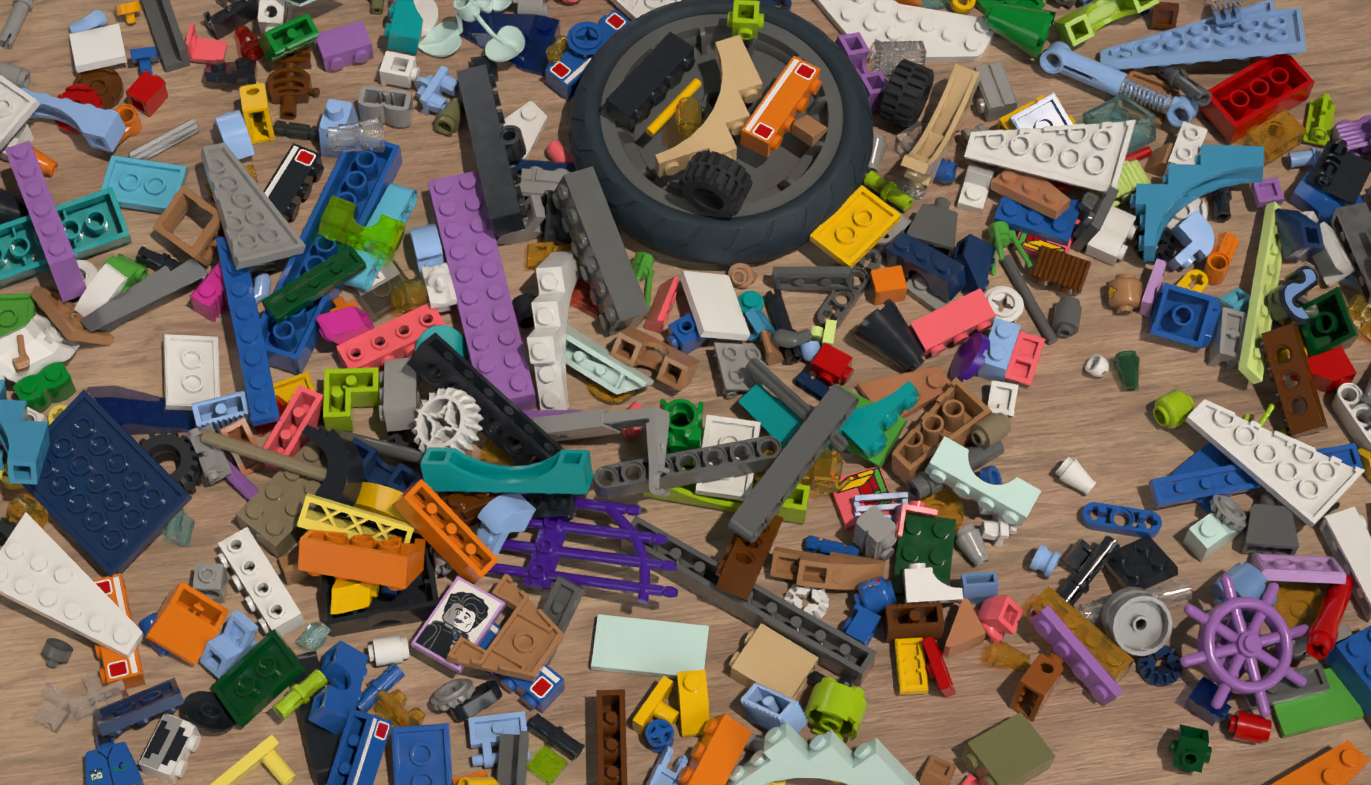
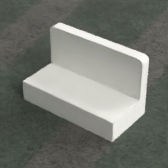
M1322 222L1319 225L1325 249L1312 257L1325 283L1331 287L1356 270L1336 231L1325 222Z

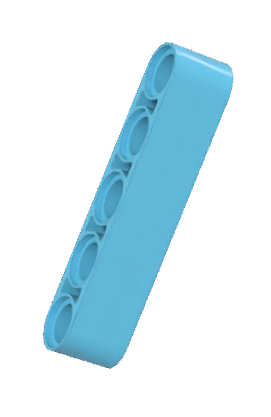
M393 183L388 186L354 247L366 263L367 268L342 284L365 291L370 290L385 259L390 254L416 205L417 190Z

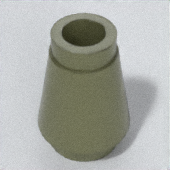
M452 98L435 117V127L440 133L451 135L458 130L464 110V104L461 99Z

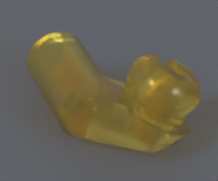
M562 35L546 49L549 61L559 62L563 58V51L568 47L566 36Z

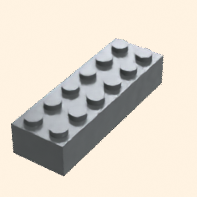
M591 166L565 174L555 188L552 198L557 209L560 208L562 213L563 228L566 233L569 232L572 239L571 248L573 254L579 257L581 262L580 270L582 277L585 281H588L591 288V300L594 305L598 306L600 311V324L603 329H607L609 336L617 334L629 326L636 328L650 311L595 170Z

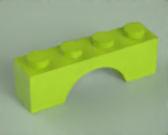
M1094 0L1055 20L1054 25L1061 42L1074 47L1095 36L1096 31L1104 25L1124 16L1138 14L1160 2L1159 0Z

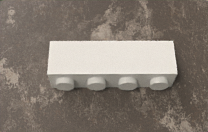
M1354 506L1325 516L1319 529L1336 561L1346 575L1353 579L1354 587L1352 593L1369 623L1371 622V536L1367 531L1364 517L1357 512Z

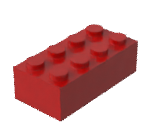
M1276 54L1271 57H1264L1208 89L1212 94L1210 97L1212 100L1206 106L1199 105V111L1230 145L1307 100L1315 81L1291 55Z

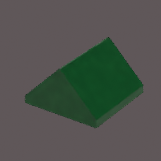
M1336 287L1301 306L1311 322L1302 327L1301 330L1312 356L1339 347H1343V349L1350 348L1358 338L1359 334L1340 287Z

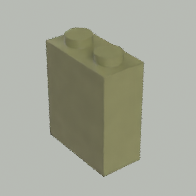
M1022 712L967 742L961 755L965 766L976 774L981 785H1023L1047 771L1056 757Z

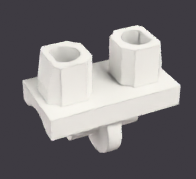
M442 263L434 267H421L431 309L436 308L438 313L450 311L451 305L457 304V298L448 264Z
M979 506L980 514L992 515V521L983 520L980 524L982 538L993 540L994 547H1002L1003 540L1009 537V533H1017V526L1019 525L1010 524L998 513L985 510Z

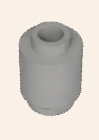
M0 62L1 76L19 88L28 89L31 80L30 71H26L24 67Z

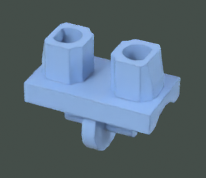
M441 66L434 77L428 74L426 78L418 77L414 82L417 88L415 95L420 98L419 101L423 106L421 113L426 116L431 111L440 113L448 104L447 98L441 96L443 92L455 96L459 90V81L449 75V69L445 66Z

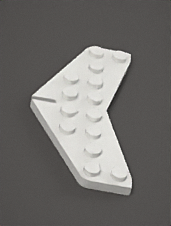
M813 0L842 35L860 32L870 52L873 46L877 45L870 57L869 64L899 63L903 59L915 63L977 62L983 57L996 32L986 26L987 21L983 18L899 4L895 0Z

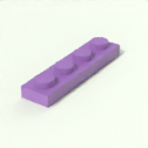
M1049 605L1029 620L1036 632L1044 637L1053 648L1055 654L1063 658L1075 677L1085 684L1091 691L1092 696L1103 706L1116 699L1123 692L1121 687Z

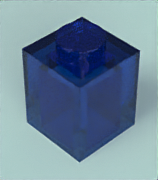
M1203 676L1189 696L1184 709L1213 727L1217 719L1219 718L1223 721L1232 706L1228 705L1232 694H1228L1220 709H1214L1211 706V702L1219 686Z

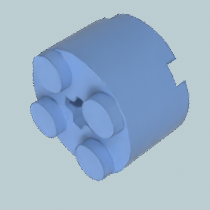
M1238 562L1224 573L1231 576L1237 597H1253L1262 600L1267 589L1265 583L1268 580L1255 566L1247 562L1240 565V562ZM1218 578L1212 585L1216 597L1213 600L1215 606L1226 601L1220 578ZM1277 596L1271 605L1272 607L1277 604ZM1241 610L1244 621L1250 624L1254 614Z

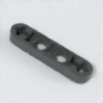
M872 248L851 268L853 276H860L864 282L862 284L854 285L852 290L832 291L818 312L817 324L819 327L825 329V317L828 318L832 314L833 309L836 311L834 314V320L837 321L836 330L840 327L871 283V271L880 269L882 262L880 252ZM870 258L874 259V263H869L865 271L863 269L865 266V260L868 261L870 260ZM838 295H846L849 297L850 302L840 304L835 298Z

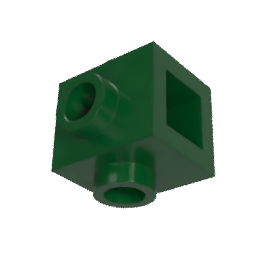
M1180 724L1177 738H1171L1168 755L1172 756L1173 767H1177L1180 771L1186 773L1202 772L1204 763L1209 764L1212 747L1208 746V730Z

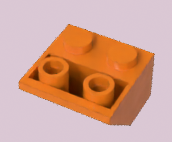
M181 581L168 593L145 637L194 666L202 656L207 642L217 635L229 610Z

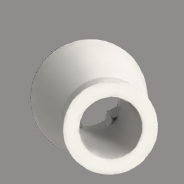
M1068 457L1055 472L1060 477V481L1080 490L1085 495L1096 484L1077 459L1073 460Z

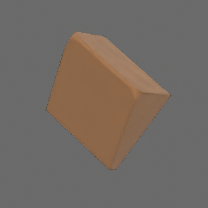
M805 115L792 124L791 134L813 147L826 133L828 128L809 115Z
M1168 143L1152 151V155L1149 156L1145 166V172L1159 177L1163 176L1174 147L1173 143Z
M762 330L760 346L766 364L769 366L785 362L786 358L782 346H774L771 342L773 334L767 330Z
M930 755L920 778V785H950L957 765Z

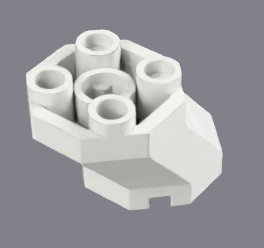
M36 314L28 324L0 336V380L7 378L17 383L26 376L38 374L41 369L51 363L64 362L70 359L80 345L78 342H70L63 338L62 333L56 329V326L48 318ZM22 334L24 336L25 351L30 358V369L17 374L12 359L20 357L17 335Z

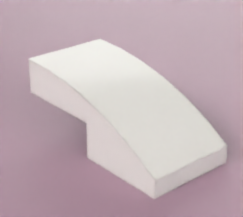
M105 264L92 279L74 310L84 317L117 297L128 278L110 264Z

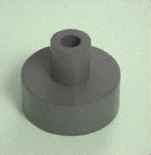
M48 638L42 650L48 656L46 664L56 668L59 661L68 662L72 655L73 647L62 640Z

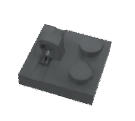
M1110 185L1101 196L1087 192L1082 197L1078 207L1087 214L1083 222H1079L1072 233V236L1075 238L1070 247L1080 252L1100 231L1119 190Z

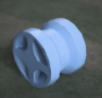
M1041 544L1031 562L1030 569L1034 571L1040 570L1044 573V576L1050 578L1062 554L1057 551L1051 552L1047 546Z

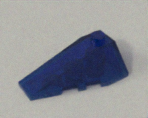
M480 13V17L496 35L504 26L518 28L525 38V46L517 56L508 61L515 64V67L523 72L546 77V67L553 60L561 37L559 19L537 14ZM462 19L463 32L459 36L484 49L486 44L493 38L477 20L468 22Z
M92 386L86 390L130 435L160 434V431L165 430L167 433L172 431L186 433L196 428V421L192 410H166L165 398L119 386Z

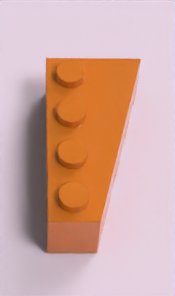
M312 529L300 537L298 570L307 571L312 576L329 575L334 576L336 580L340 581L352 579L361 581L363 585L373 586L380 584L388 586L391 590H403L423 571L425 539L415 538V544L402 543L401 537L390 536V539L379 541L374 540L373 535L370 534L355 535L352 538H347L348 534L346 532Z
M1347 740L1271 785H1349L1364 769L1369 759Z

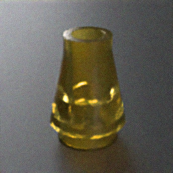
M993 640L986 655V662L992 663V667L1019 669L1022 671L1027 669L1030 655L1019 651L1002 640H999V642Z

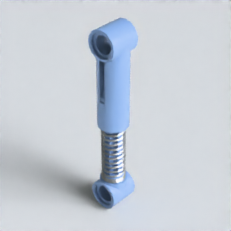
M1053 42L1040 57L1041 67L1047 73L1055 74L1059 72L1115 97L1124 94V98L1128 96V99L1132 98V101L1136 100L1137 103L1140 102L1145 107L1149 105V108L1153 107V110L1157 108L1158 112L1161 110V113L1166 114L1168 121L1174 127L1181 128L1183 121L1190 123L1198 113V103L1187 95L1173 97L1167 94L1165 96L1164 92L1160 94V91L1156 92V89L1153 91L1152 87L1148 89V86L1143 87L1144 84L1139 85V82L1136 84L1135 80L1133 82L1131 78L1128 80V74L1076 53L1064 42ZM1052 54L1056 55L1059 58V61L1054 59ZM1179 108L1185 110L1187 115L1181 113Z

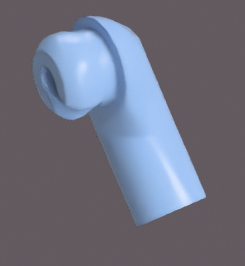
M93 10L82 19L71 23L70 30L72 33H77L96 26L102 27L107 23L108 19L103 11Z
M259 272L254 276V293L257 304L269 296L271 290V277L263 272Z

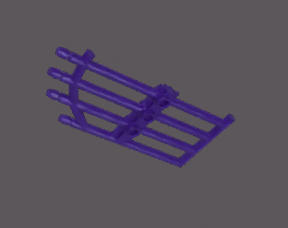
M530 493L521 494L529 502ZM586 498L573 499L577 501V509L606 512L620 528L570 522V520L562 519V516L531 518L527 527L539 529L535 543L506 539L501 547L502 550L532 553L529 566L521 567L496 563L487 572L497 575H505L506 573L512 577L525 578L523 585L537 590H550L552 582H556L558 576H563L579 586L637 593V601L641 604H648L649 595L665 596L667 598H675L678 595V589L674 587L650 584V569H663V571L668 572L676 571L677 563L671 560L662 561V559L649 558L643 542H654V544L659 545L666 544L667 535L638 531L625 518L624 515L626 513L632 516L640 515L641 507L634 504L627 505L626 503ZM567 533L631 541L636 556L564 547L563 544ZM560 557L638 567L639 582L556 571ZM441 570L440 574H438V575L443 576V577H447V576H448V574H442V570Z

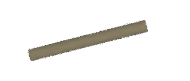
M205 430L201 436V442L316 480L324 481L327 475V468L209 430Z

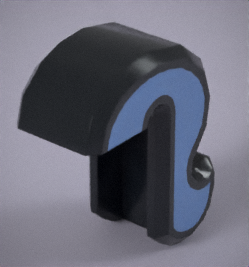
M1301 266L1285 277L1284 283L1271 290L1268 296V308L1275 321L1281 327L1294 324L1298 326V329H1301L1311 323L1310 318L1303 308L1296 303V300L1318 285V275L1313 268Z

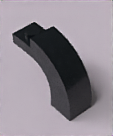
M307 424L302 434L320 446L328 459L327 475L315 496L353 507L359 497L363 483V463L356 445L346 435L333 428L329 431L321 425L316 429ZM344 512L339 513L340 515H342V516H344V517H347V516H348L347 513H344Z

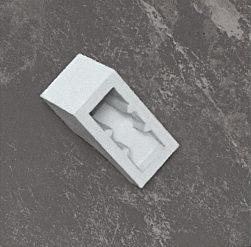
M925 563L909 564V569H904V594L907 605L910 603L914 605L916 602L918 604L921 602L924 604L929 602L931 604L938 601L942 604L962 602V588L950 587L940 582L933 574V568H926Z

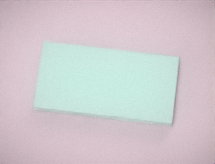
M598 614L591 670L655 677L666 676L667 678L677 679V672L704 670L709 626Z

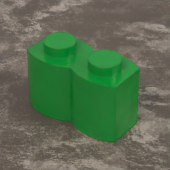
M62 362L51 363L41 369L38 374L26 376L13 386L18 400L27 401V407L39 413L47 410L52 403H60L69 399L76 392L71 376Z

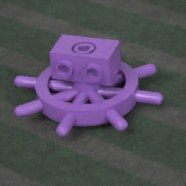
M1224 574L1221 576L1220 581L1226 601L1217 604L1207 614L1192 604H1187L1184 607L1185 614L1201 623L1197 638L1198 652L1182 656L1180 664L1183 667L1198 664L1219 685L1211 702V706L1214 709H1220L1223 706L1229 692L1242 695L1254 694L1259 714L1266 718L1271 714L1265 693L1266 690L1275 686L1283 677L1299 687H1303L1307 683V679L1289 666L1293 654L1292 639L1308 635L1310 627L1303 624L1288 628L1280 613L1271 606L1279 591L1277 583L1273 582L1268 585L1262 600L1253 597H1237L1231 576ZM1241 610L1254 614L1250 624L1244 621ZM1263 622H1265L1271 633L1259 636L1260 628ZM1275 644V657L1262 650V647ZM1256 659L1270 668L1262 678ZM1246 669L1250 682L1242 681L1239 679L1245 673Z

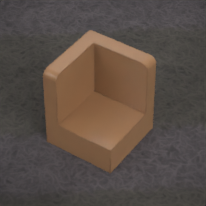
M299 551L278 558L288 586L314 577L309 575L307 571L298 570Z

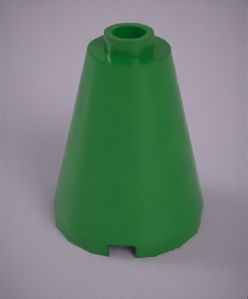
M995 2L993 7L988 6L983 19L987 21L986 26L1030 57L1038 59L1050 33V24L1053 25L1056 12Z

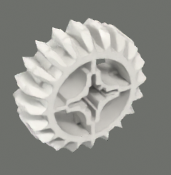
M448 387L447 390L438 388L437 394L434 392L429 393V400H421L423 407L415 409L419 414L418 418L412 419L417 426L411 430L417 435L413 441L420 445L419 449L421 452L425 453L428 447L456 448L464 454L465 449L474 450L471 443L473 440H479L476 436L477 431L483 429L478 423L484 418L478 414L481 408L475 404L476 400L472 396L467 395L462 390ZM443 422L450 424L452 427L444 425Z

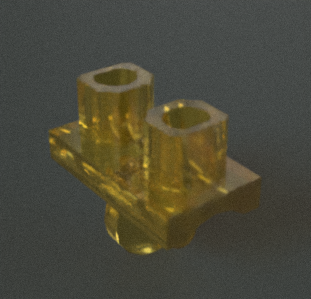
M1355 294L1348 309L1357 331L1371 343V304L1360 294Z
M383 689L377 694L378 701L373 708L376 712L375 715L393 722L391 727L423 724L425 713L418 707H414L407 712L403 708L407 701L406 696L399 689L390 693Z

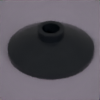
M198 691L189 694L184 700L185 703L182 706L184 715L191 723L201 729L212 732H224L234 728L237 724L216 693Z

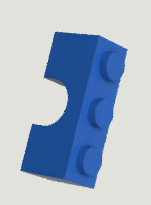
M341 640L325 652L320 671L333 686L329 684L314 696L308 720L335 735L344 730L350 709L356 710L357 703L362 696V690L360 689L362 681L367 674L366 664L368 655Z

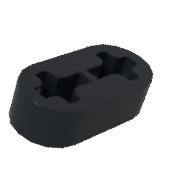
M490 680L475 687V691L471 694L470 699L463 701V704H459L455 708L451 707L450 710L455 720L462 721L494 704L503 694L497 682Z

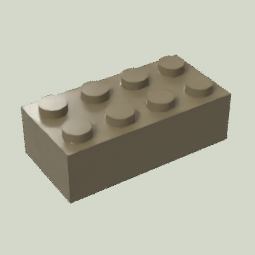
M311 440L293 457L328 469L326 453ZM280 469L236 513L239 527L241 529L248 527L255 540L277 559L285 556L300 540V537L308 531V529L297 526L306 494L315 495L323 481ZM314 503L309 504L308 509L325 513L322 506Z

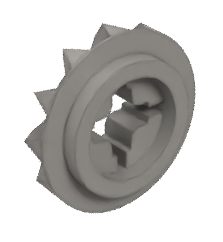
M1216 494L1209 501L1211 510L1216 514V517L1223 524L1228 525L1230 529L1241 531L1247 526L1248 522L1244 511L1229 497Z
M459 678L443 684L431 698L434 708L445 711L451 707L455 708L457 705L463 704V701L470 699L471 694L475 691L472 680Z

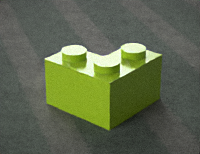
M378 367L324 369L323 419L326 429L329 431L331 428L354 431V407L381 405L379 395L381 383Z

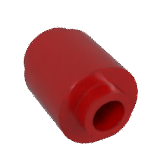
M1237 710L1235 716L1230 715L1227 731L1231 732L1233 739L1257 744L1261 742L1267 743L1271 733L1272 722L1261 715Z

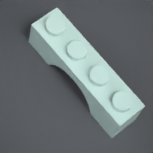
M944 436L924 472L929 474L933 481L952 487L958 495L975 500L981 508L998 513L1006 522L1021 526L1028 517L1041 490L1018 477L1002 485H993L982 481L974 474L969 465V450Z

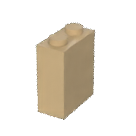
M761 623L756 631L752 629L744 641L746 646L741 653L737 651L729 663L731 667L730 678L748 689L754 683H759L796 700L807 684L811 673L816 671L819 658Z

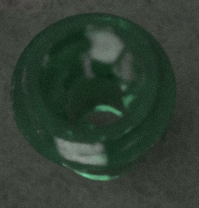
M1133 350L1115 354L1116 360L1113 363L1123 385V391L1138 390L1140 357Z

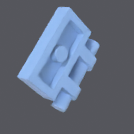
M525 711L468 718L471 749L483 747V754L472 755L473 767L485 766V768H492L493 764H498L499 752L492 753L491 746H498L500 744V734L520 735V731H527ZM528 749V760H530L529 749Z

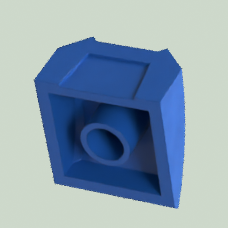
M1314 165L1296 187L1289 203L1303 212L1314 211L1319 223L1325 222L1333 229L1330 221L1336 208L1351 204L1307 183L1315 167ZM1361 194L1355 204L1365 202Z
M1162 282L1157 291L1155 303L1148 321L1147 333L1203 349L1214 337L1221 313L1219 298Z

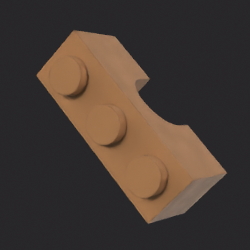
M629 326L618 333L610 356L632 367L644 365L658 372L657 380L678 391L691 384L700 362L696 358L633 326Z

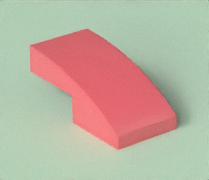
M1020 331L1004 379L1030 386L1045 339Z

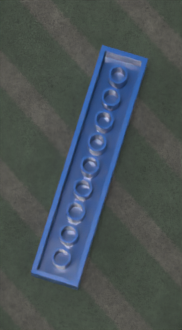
M354 131L351 132L300 237L306 245L304 253L290 257L274 292L349 245L353 248L356 246L386 189L393 183L400 169L402 156L399 145ZM345 284L339 285L279 324L275 322L265 309L260 322L269 365L296 374L303 373L321 335L319 332L321 327L316 318L319 315L329 313L335 305L332 300L339 297Z

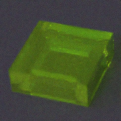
M544 745L528 765L527 770L547 785H552L568 765V761Z

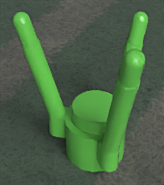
M997 221L989 226L990 239L988 243L997 248L1000 260H1004L1003 248L1007 247L1010 241H1012L1029 268L1033 266L1018 241L1015 231L1009 230L1006 222ZM996 250L993 257L995 258V263L991 269V275L993 276L996 274Z
M637 252L633 261L630 262L638 281L647 278L645 301L650 309L652 279L655 273L652 269L654 258L649 253Z

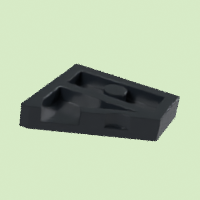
M242 57L234 62L213 60L210 64H206V82L236 83L238 78H247L248 84H256L258 72L257 59L250 60L248 57Z

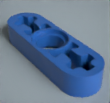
M1097 502L1088 503L1081 515V522L1087 529L1140 538L1147 535L1154 538L1158 535L1162 526L1161 517L1156 512ZM1091 512H1096L1097 521L1092 520ZM1108 513L1110 514L1108 523H1105L1106 514ZM1116 515H1124L1127 517L1129 524L1119 526L1115 523L1114 517ZM1135 518H1138L1136 528L1132 527ZM1146 520L1151 521V529L1146 528V524H1144Z

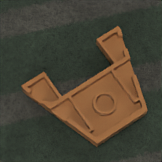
M505 573L492 591V595L505 602V605L513 609L514 612L487 650L460 636L448 653L447 661L534 682L563 640L564 633L541 609L538 610L529 600V596L523 590L520 591L513 583V579Z

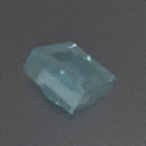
M312 622L297 638L295 643L302 650H317L325 643V636L331 630L323 622Z

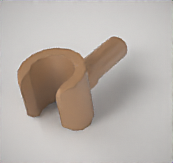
M22 334L17 335L20 357L12 359L17 374L30 369V358L26 354L24 336Z

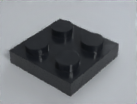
M1149 535L1120 547L1104 565L1106 570L1122 588L1140 587L1147 589L1178 575L1176 564Z

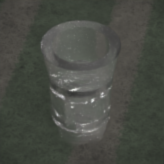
M378 116L368 120L328 127L330 151H341L342 153L353 151L384 152L385 139L381 117Z

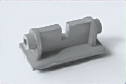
M209 424L200 430L199 428H194L188 431V440L191 441L196 454L199 456V462L205 473L203 475L204 478H208L210 485L230 475L232 471L222 449L201 442V436L205 430L215 432L212 424Z

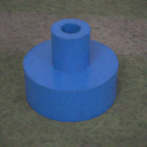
M995 466L984 467L980 470L979 479L989 484L1002 485L1000 472Z

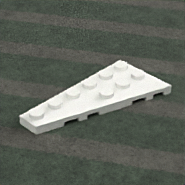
M1136 120L971 132L964 157L1104 193L1110 185L1116 189L1118 187Z
M1205 399L1185 420L1311 528L1365 471L1357 466L1355 468L1348 466L1337 457L1332 456L1330 458L1317 452L1314 447L1278 431L1271 432L1262 428L1260 423L1253 420L1251 422L1236 416L1235 412Z
M25 512L0 550V595L129 659L143 638V632Z

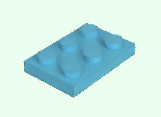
M111 155L101 190L112 187L119 207L163 213L172 201L173 196L180 190L182 185L184 186L188 169L187 166Z

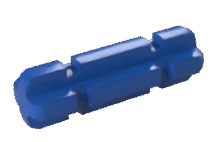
M808 535L805 543L806 551L813 553L820 551L819 554L830 556L831 552L854 556L859 554L857 546L848 545L846 547L844 546L845 543L825 538L819 540V537Z

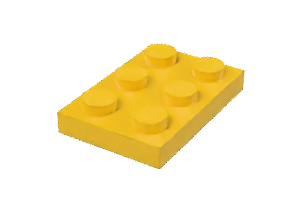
M861 185L833 216L810 234V241L842 266H851L852 268L901 220V214Z

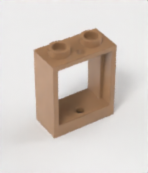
M183 185L173 196L172 201L153 226V229L206 266L210 264L218 252L216 238L226 236L217 208ZM196 202L214 216L191 247L172 232L191 205Z

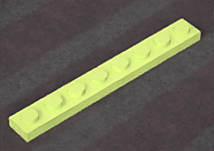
M1275 201L1266 204L1244 338L1238 363V370L1253 384L1263 381L1266 357L1263 355L1260 347V342L1263 341L1261 333L1271 331L1273 316L1268 308V296L1271 290L1278 286L1283 259V250L1275 210L1281 207Z

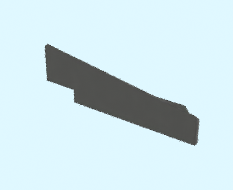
M193 257L172 271L165 265L82 318L80 322L89 332L97 329L112 331L166 295L207 276L208 272Z

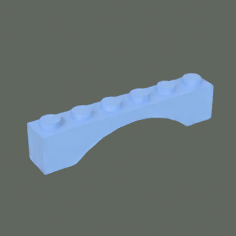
M23 87L20 88L40 103V106L29 118L54 119L69 124L86 138L90 147L113 153L126 130L120 114L112 109L104 110L96 108L91 104L84 105L73 102L68 98L60 99L52 97L47 93L39 94Z

